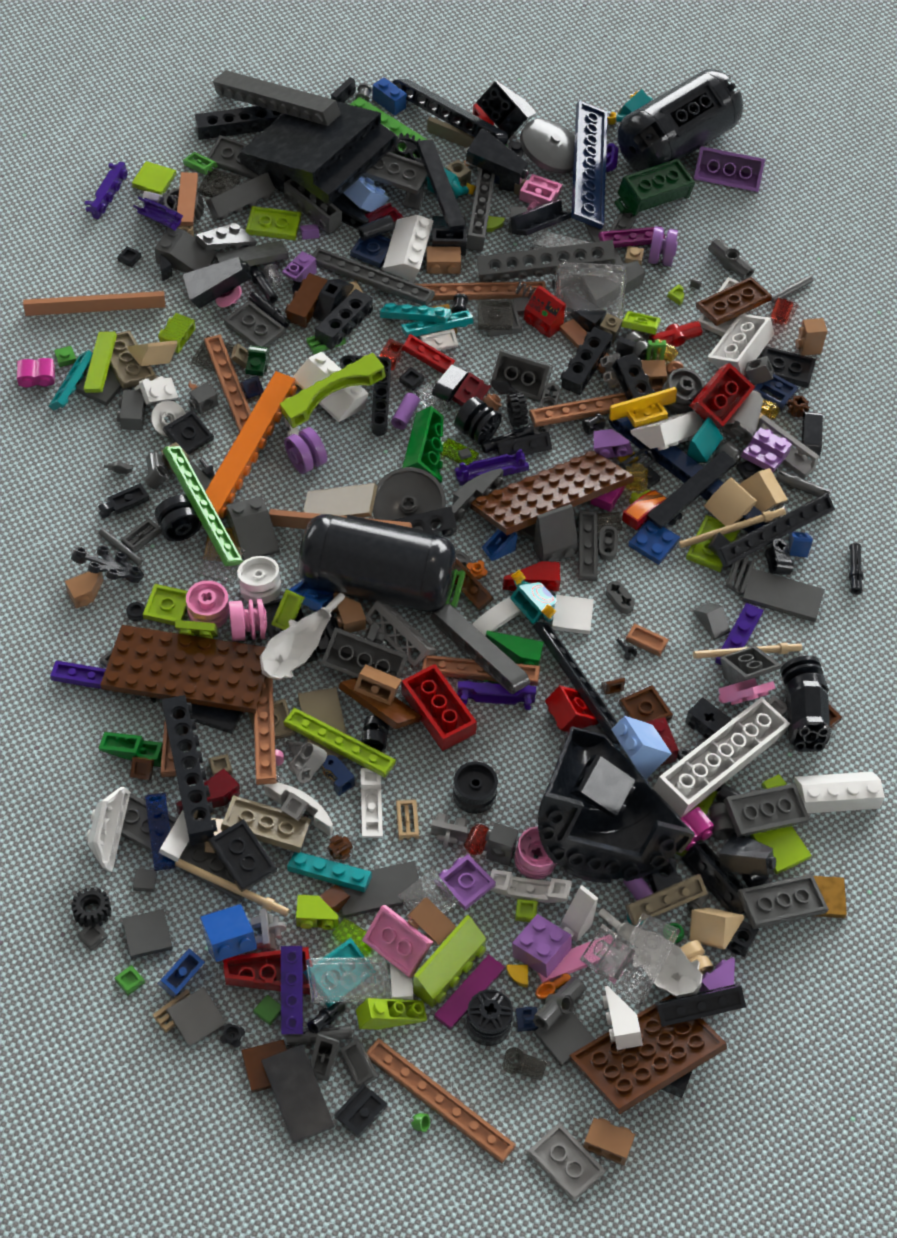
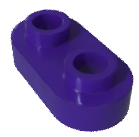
M614 143L607 145L606 172L613 171L617 167L619 149Z

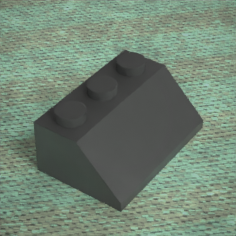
M502 350L499 351L491 382L492 380H496V382L507 381L518 393L522 392L524 396L541 400L544 388L549 383L553 365Z

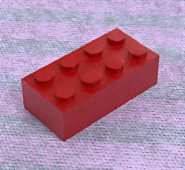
M436 664L401 681V694L411 708L422 716L420 721L442 752L476 734L477 721Z

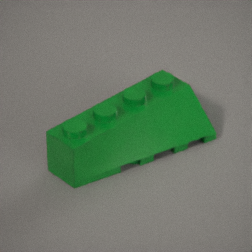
M430 406L417 412L415 415L402 468L422 469L434 476L439 483H442L440 469L443 468V462L440 461V453L443 452L441 437H443L444 416L434 407Z

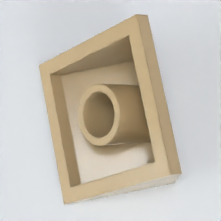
M177 341L146 343L128 346V351L140 366L168 364L178 343Z
M770 468L758 471L739 484L757 500L754 506L761 512L768 511L788 500Z
M710 907L694 909L691 913L689 939L690 941L698 940L702 945L725 950L745 917L741 914Z

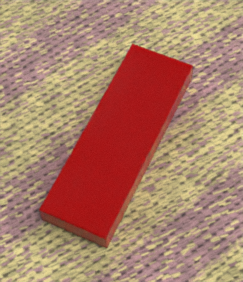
M409 334L401 350L442 374L455 362L454 359Z

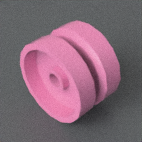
M201 581L190 587L186 594L189 620L215 623L218 628L225 624L229 617V599L225 587L214 581Z

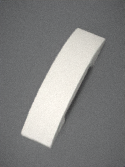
M509 597L485 612L472 625L486 636L487 631L493 632L517 615L523 616L524 614Z
M361 768L362 838H383L381 776L367 768Z
M282 783L264 785L265 795L281 805L291 792L308 802L309 806L305 812L314 817V826L329 836L333 834V824L327 812L308 794Z
M493 869L490 875L496 882V886L490 891L515 899L533 900L542 903L568 901L572 881L551 878L550 882L515 877L512 872Z

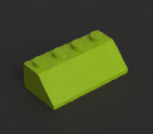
M466 915L414 975L413 993L432 1008L437 1003L443 1002L447 996L446 992L450 987H456L460 981L459 977L463 972L467 973L472 968L476 957L480 958L487 949L485 947L486 937L469 915Z

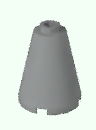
M752 391L721 429L732 438L737 436L741 438L740 441L751 442L757 430L763 404L762 395L757 391Z

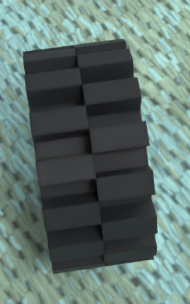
M521 392L507 395L506 406L511 426L528 424L529 417L524 394Z
M90 887V891H87V888L83 889L84 893L79 891L77 893L78 897L74 896L71 903L76 923L78 922L80 926L85 925V927H89V924H92V928L96 927V924L102 926V921L107 922L108 916H111L112 911L106 892H102L99 888L95 891L94 887ZM89 904L99 905V908L93 912L84 911V908Z

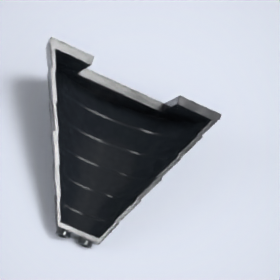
M573 726L570 727L538 811L539 837L545 852L553 863H558L562 866L566 873L586 881L611 883V879L624 878L625 881H631L647 876L669 864V858L676 852L681 854L690 844L695 833L680 819V816L649 785L650 783L605 735ZM598 754L635 779L633 784L635 789L630 797H626L624 801L626 806L620 815L617 814V816L611 817L570 793L589 757Z

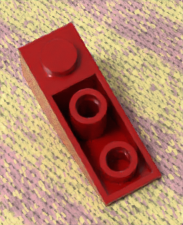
M541 561L520 570L526 577L524 582H540L547 590L559 591L561 581L560 562ZM512 574L504 576L502 590L515 591L517 589L514 583L515 580L511 577Z

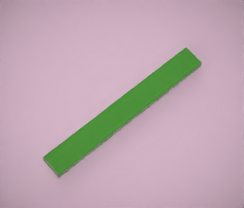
M180 446L165 447L163 453L224 566L240 565L243 560Z

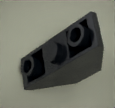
M341 279L328 280L319 293L313 318L323 321L347 298L354 285Z

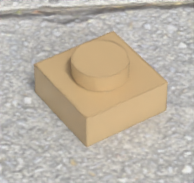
M627 246L625 263L638 261L641 265L644 248Z

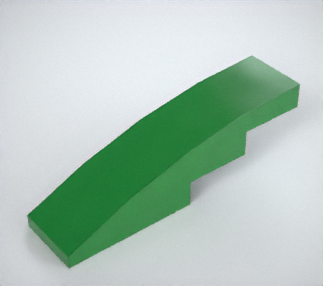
M104 732L98 748L99 751L131 761L134 756L153 759V766L161 767L162 742L145 741L142 736Z

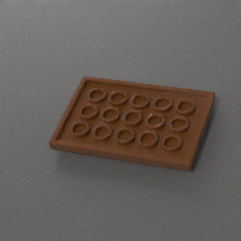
M670 994L669 996L665 997L664 999H662V1000H660V1001H664V1000H668V999H672V998H677V997H675V996H673L672 994ZM654 1004L637 1014L643 1046L617 1050L616 1042H611L610 1033L607 1032L569 1056L570 1061L620 1115L726 1050V1042L702 1018L662 1027Z

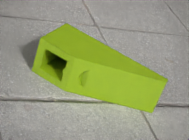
M367 998L356 1008L359 1029L380 1030L427 1021L423 1000Z

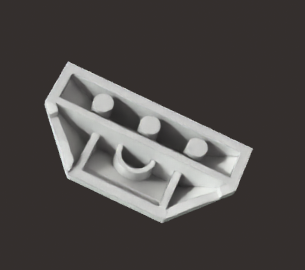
M120 787L97 803L96 809L93 810L91 816L93 821L92 827L87 833L88 846L102 868L108 872L113 871L131 793L125 787Z

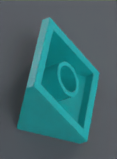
M708 417L689 445L687 455L697 463L707 462L723 439L722 434L711 418Z

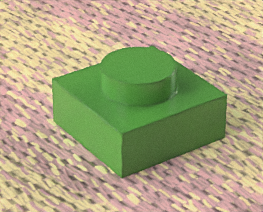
M72 346L54 350L59 367L75 363L76 357Z

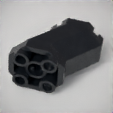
M802 681L798 683L799 687L795 689L792 687L788 690L785 700L787 719L790 723L788 738L796 751L819 752L828 744L832 732L829 722L828 694L818 681Z

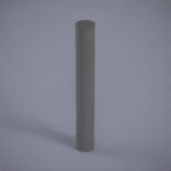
M809 276L773 295L771 302L775 303L812 283L813 278Z
M104 528L99 530V535L120 552L127 554V557L138 566L142 564L143 560L108 531Z

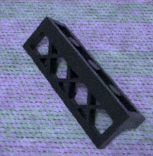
M556 199L510 217L512 234L528 236L570 219L571 212H564L562 201Z
M706 843L693 845L682 857L684 863L695 875L701 874L704 885L728 912L743 915L745 910L737 892L746 887L732 872L721 871L719 857Z
M737 983L698 992L690 996L655 1002V1007L659 1014L661 1026L664 1027L745 1008L746 1003L742 986Z

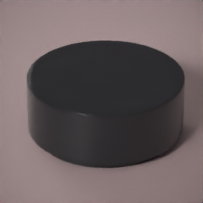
M140 602L129 604L126 609L127 617L135 622L143 620L144 604Z

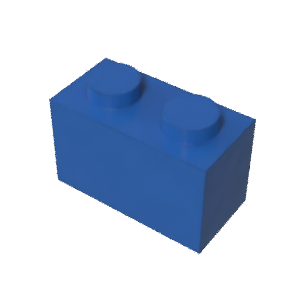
M385 77L372 85V99L394 116L406 109L407 93Z
M189 948L157 984L171 997H174L205 962Z

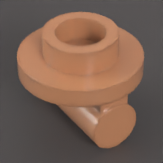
M671 361L667 364L666 371L668 374H671L674 370L683 368V364L679 361Z
M494 393L492 395L488 394L482 400L487 404V407H492L495 411H498L502 406L501 399Z

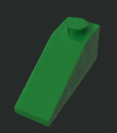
M492 631L486 632V637L516 664L540 665L543 641Z

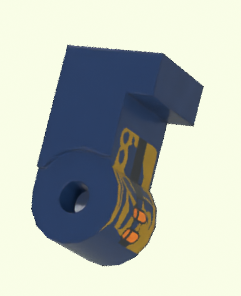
M328 755L322 764V772L325 777L330 778L334 782V791L338 796H341L355 786V776L336 756Z

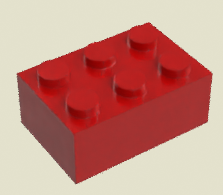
M731 363L720 367L689 406L704 420L708 417L711 418L719 429L727 423L754 390L755 386Z

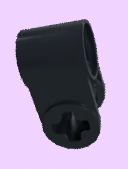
M775 539L772 542V546L764 552L769 572L771 574L790 575L793 571V561L790 557L788 545L782 539Z

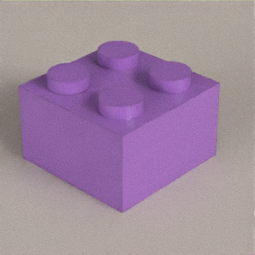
M538 914L512 942L513 957L546 978L572 949V935Z

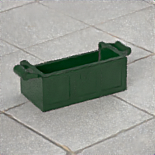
M675 159L623 176L617 192L620 198L614 204L621 214L631 213L634 217L638 215V212L652 207L654 208L682 197L684 199L689 198L695 181L680 160Z

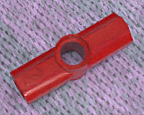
M699 321L681 326L672 324L665 331L649 335V340H652V343H655V340H659V343H662V340H666V346L673 345L674 347H679L686 340L701 336L703 331Z

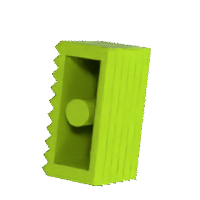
M175 313L173 317L168 319L166 327L160 330L158 335L160 342L177 341L178 344L175 352L178 354L195 331V320Z

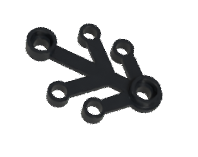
M98 546L96 552L103 559L87 554V550L82 547H76L72 552V561L79 564L85 563L86 560L91 561L88 566L89 572L96 574L107 571L106 577L111 580L126 578L129 582L139 583L144 577V573L140 568L131 566L127 562V554L117 552L114 560L108 554L109 548L106 546Z

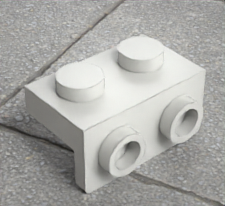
M161 376L151 381L144 379L139 381V385L134 388V390L142 392L146 405L178 398L171 377L164 378Z

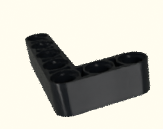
M343 356L340 359V368H345L348 364L360 360L363 356ZM377 357L384 366L386 377L374 383L371 430L374 435L383 436L388 430L391 361L387 357Z

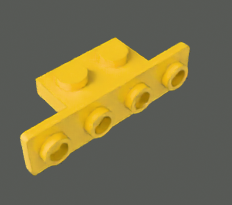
M673 387L611 405L609 418L613 421L628 417L635 428L667 419L668 412L663 406L676 402L677 389Z

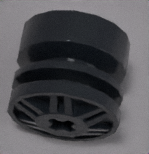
M472 397L460 408L454 421V427L464 435L469 434L471 440L481 445L482 442L489 441L500 426L502 415L495 411L494 408L487 407V404L478 397Z
M806 655L787 661L780 669L787 694L790 688L794 687L795 689L799 687L798 683L802 681H818L827 693L829 691L820 661L815 656Z
M487 989L474 995L468 1004L466 1028L469 1036L475 1042L484 1046H493L504 1041L511 1029L513 1016L511 1001L505 994L497 990Z

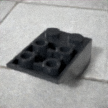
M497 80L476 102L495 125L507 133L508 139L516 135L536 114V111L526 100Z
M432 216V247H461V256H466V225L464 228L449 230L444 216Z

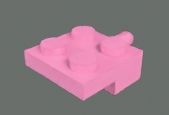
M532 174L529 180H526L522 186L519 200L529 203L527 211L556 200L563 184Z
M753 678L719 688V701L723 704L731 702V705L769 695V690L776 689L774 681L757 685L756 679Z

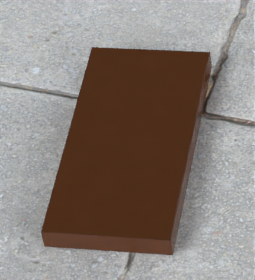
M750 277L696 302V308L715 326H719L771 301L772 295Z
M358 678L342 681L339 684L338 688L394 729L411 725L421 720L422 716L396 697L391 705H388L354 691Z

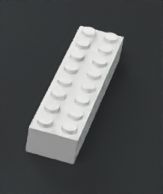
M761 697L658 778L653 789L682 818L779 740L786 732L790 723Z

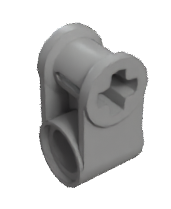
M307 742L290 762L289 770L297 775L296 777L299 782L306 783L312 779L315 772L325 762L327 753L324 749L311 742Z

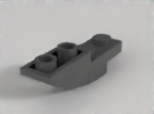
M499 468L483 473L468 481L453 494V505L451 507L455 522L463 518L466 510L471 506L470 502L476 500L477 497L488 496L503 484V469Z

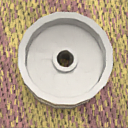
M255 556L246 559L240 564L237 572L240 592L244 600L248 602L252 600L253 604H257V599H262V603L266 604L275 600L280 595L282 586L279 566L275 560L266 556Z

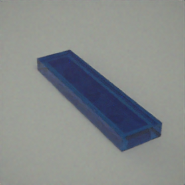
M166 793L145 795L154 871L175 868L174 860L159 853L161 846L170 833Z

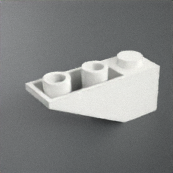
M605 986L606 995L602 997L604 1008H609L610 1011L605 1013L608 1025L613 1026L612 1029H609L611 1042H616L617 1050L643 1046L637 1014L609 986Z

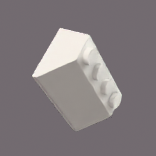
M420 215L397 219L382 270L414 282L421 267L433 220Z
M747 314L738 316L709 354L708 360L718 369L723 365L731 363L744 376L747 362L757 359L774 336L771 318Z
M323 352L309 357L293 378H295V383L303 390L314 385L317 381L329 377L332 373L340 371L341 368ZM360 385L350 386L331 393L319 405L340 422L364 410L369 393Z
M695 411L668 416L667 419L630 431L633 436L650 449L658 447V450H664L693 438L703 423L701 417Z
M873 772L794 777V782L807 813L880 809L885 798L881 779Z

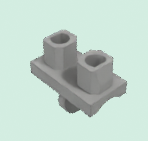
M614 353L600 359L601 366L605 367L606 371L603 379L604 382L608 383L609 389H614L620 384L612 368L615 360L620 358L619 353Z
M438 813L436 819L432 820L431 835L437 836V840L444 841V848H448L449 843L457 844V841L466 842L468 837L467 819L459 817L456 819L455 824L448 823V815Z
M266 908L260 909V915L251 918L252 928L255 931L262 930V934L255 936L257 949L268 948L270 951H276V938H281V932L286 930V923L280 922L279 917L273 918L272 914L267 913Z

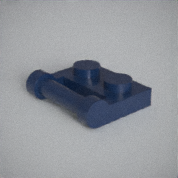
M773 374L772 380L757 384L753 391L759 392L763 400L776 406L778 410L783 412L788 404V400L793 398L799 387ZM764 389L772 393L773 395L781 398L782 400L780 401L761 390Z

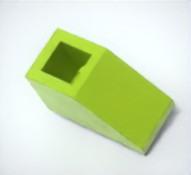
M298 895L296 927L303 929L315 927L324 930L338 928V915L320 896Z

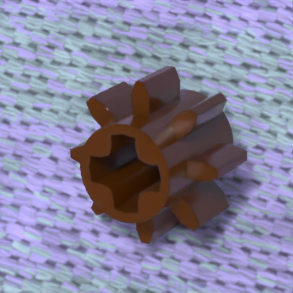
M793 396L792 400H788V413H791L794 417H803L804 412L809 411V400H806L803 396Z
M337 834L329 839L331 843H329L330 845L327 846V849L334 860L341 859L344 861L351 856L350 850L353 849V846L346 836L339 837Z

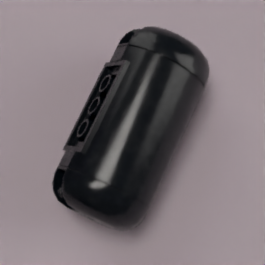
M706 69L692 76L622 119L617 131V141L624 159L636 171L648 169L675 159H683L738 124L742 117L744 104L741 92H734L736 85L734 83L729 84L728 81L731 77L721 70Z
M320 514L314 517L305 528L298 557L299 576L302 582L312 589L342 593L346 596L375 602L379 601L385 604L425 612H434L446 604L451 592L456 567V550L454 545L444 537L423 533L421 529L347 515V518L331 514Z

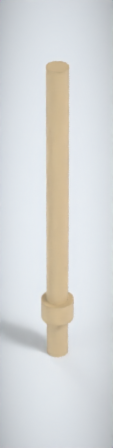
M785 508L771 512L768 510L762 512V515L679 541L680 548H685L712 539L719 532L725 535L761 522H771L774 518L786 515Z
M778 643V645L757 646L766 654H788V652L802 651L801 643ZM749 647L693 651V658L722 657Z
M180 858L178 862H175V866L262 905V908H266L269 912L275 911L285 917L289 913L290 909L276 903V900L270 897L264 898L247 889L241 892L236 884Z

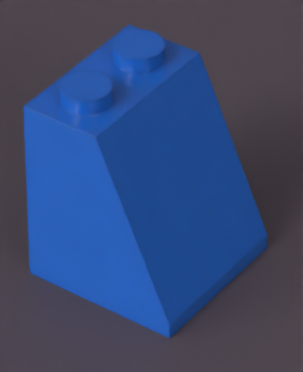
M241 904L200 917L208 951L216 962L257 949L253 929Z

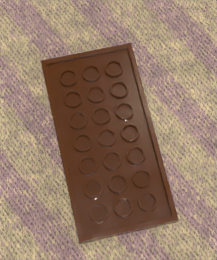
M589 451L585 455L572 458L563 464H557L551 469L540 471L539 474L526 477L522 481L511 483L505 488L494 490L488 496L477 497L476 500L470 502V508L506 535H509L535 524L537 515L572 504L573 507L634 482V476L604 456L599 455V453Z
M121 625L100 685L102 690L159 699L185 695L187 703L191 702V704L256 714L267 677L262 674L260 655L266 647Z

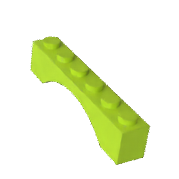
M373 352L365 355L360 360L348 364L340 371L332 373L329 377L317 381L309 388L301 390L298 394L286 398L280 403L282 414L291 427L295 428L308 421L315 407L331 393L350 386H371L385 378L384 366Z

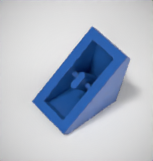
M498 529L482 546V549L491 561L497 560L516 551L518 535L515 532L506 535Z
M791 532L789 534L790 556L808 558L813 538L806 532Z

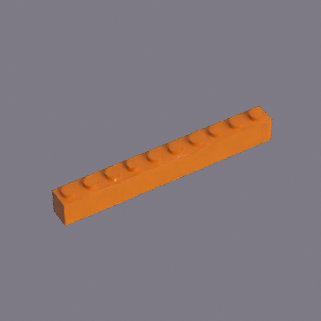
M275 371L205 492L220 519L226 516V505L234 502L236 491L242 488L244 477H248L250 474L252 463H256L260 449H264L267 437L271 436L274 431L275 423H279L282 417L280 403L286 398L295 395L297 390L295 378Z

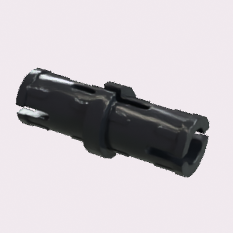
M338 1000L329 1008L321 1009L319 1014L308 1022V1029L316 1034L324 1026L333 1023L335 1018L345 1011V1004Z

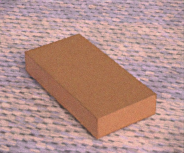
M634 623L625 641L660 657L669 639Z

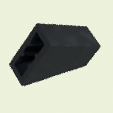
M734 832L719 852L721 871L768 877L776 867V857L773 855V848L745 836L738 837Z

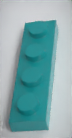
M388 303L380 310V318L446 323L451 316V309L444 307L433 308L426 305L412 306L410 304L396 305L395 303Z
M466 310L452 313L446 323L416 321L401 326L406 338H408L409 334L417 338L420 335L445 331L456 327H466L469 324H474L473 316Z
M90 350L78 356L49 404L53 411L60 407L63 408L69 401L67 399L69 395L76 390V383L83 378L84 370L90 366L93 355Z
M294 852L287 865L289 872L364 893L372 878L371 871L302 852Z

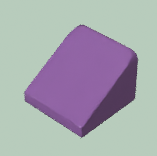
M317 224L300 226L302 240L319 238Z

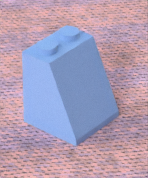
M624 716L611 729L635 769L645 779L672 754L651 724Z

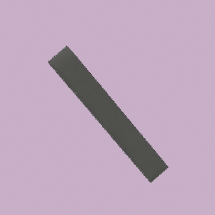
M446 604L441 609L431 613V619L435 626L509 693L514 694L530 684V679L526 672L451 605Z

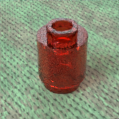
M475 824L471 828L464 843V847L469 854L477 855L483 853L486 844L485 838L489 830L487 826Z

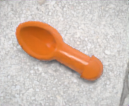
M564 973L553 982L540 984L536 989L535 996L538 999H546L549 994L555 993L556 989L566 984L571 979V976L568 973Z

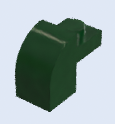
M250 345L245 369L246 374L263 376L264 372H267L270 359L269 347Z

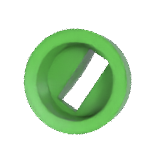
M424 1113L415 1114L412 1117L414 1119L411 1122L412 1127L417 1131L426 1132L430 1126L429 1115Z

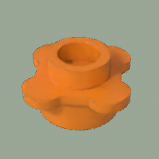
M482 560L467 564V569L476 579H481L488 573Z

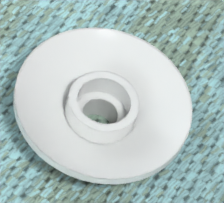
M163 401L154 407L151 414V422L159 434L168 437L164 433L163 427L186 413L178 403ZM165 417L169 418V423L165 422Z

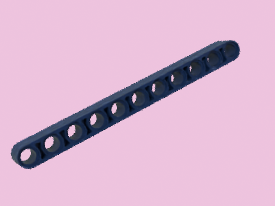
M628 417L613 421L609 418L611 427L639 449L646 446L631 434L630 430L636 428ZM675 445L664 450H658V447L650 449L657 459L656 462L683 483L687 482L703 468ZM718 480L700 496L708 501L724 483ZM753 506L747 515H743L739 522L762 515V512ZM761 522L743 529L750 533L767 523Z

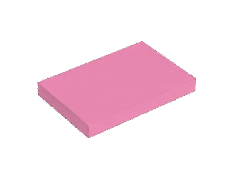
M386 905L381 906L362 939L364 943L409 978L414 976L433 943L432 940Z

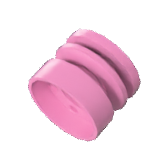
M257 599V608H253V602L249 600L248 609H244L242 601H229L232 642L245 641L246 632H250L252 640H256L255 631H259L260 639H265L267 616L262 599Z
M538 826L529 828L522 833L514 855V862L518 871L525 877L536 880L549 876L556 867V864L548 857L542 846Z

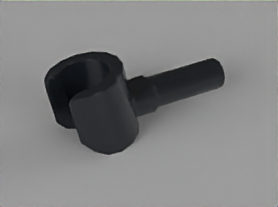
M200 458L199 461L204 467L202 472L209 479L215 475L213 466L208 465L203 458Z
M621 638L616 640L625 651L624 658L626 660L631 658L629 653L636 657L637 649L635 647H628Z

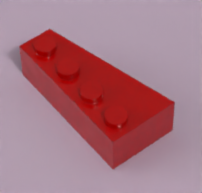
M302 947L303 972L311 967L309 947ZM281 950L237 955L223 960L225 985L281 992ZM303 974V994L313 995V986Z

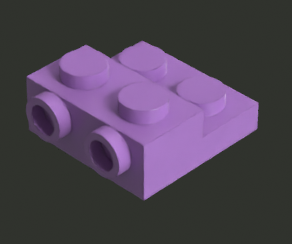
M760 427L752 437L750 444L742 452L741 457L763 469L770 468L772 473H774L788 456L792 443L785 437L780 438L774 435L770 429L764 430Z
M469 854L464 858H458L450 869L443 870L437 877V887L450 900L453 898L464 910L496 886V882Z

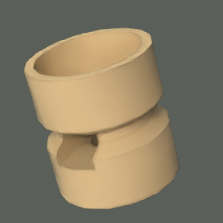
M698 940L688 942L680 947L690 962L695 960L700 962L699 971L703 975L713 970L714 966L709 957L704 955L705 950Z

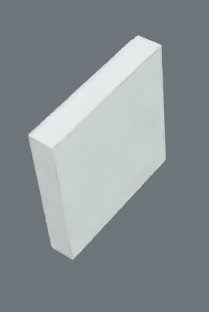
M556 595L557 603L554 607L556 612L553 616L552 629L590 635L594 599Z

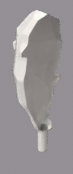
M339 593L326 607L302 618L298 622L290 619L289 628L271 638L260 655L262 674L276 680H282L284 677L292 678V671L305 664L317 648L322 633L332 617L330 613L345 599L344 594Z
M604 908L599 911V916L616 929L630 953L634 956L633 966L635 968L643 967L649 978L659 989L667 991L677 998L698 993L703 976L699 971L700 962L698 960L690 962L679 946L659 934L645 931L628 922L621 923Z

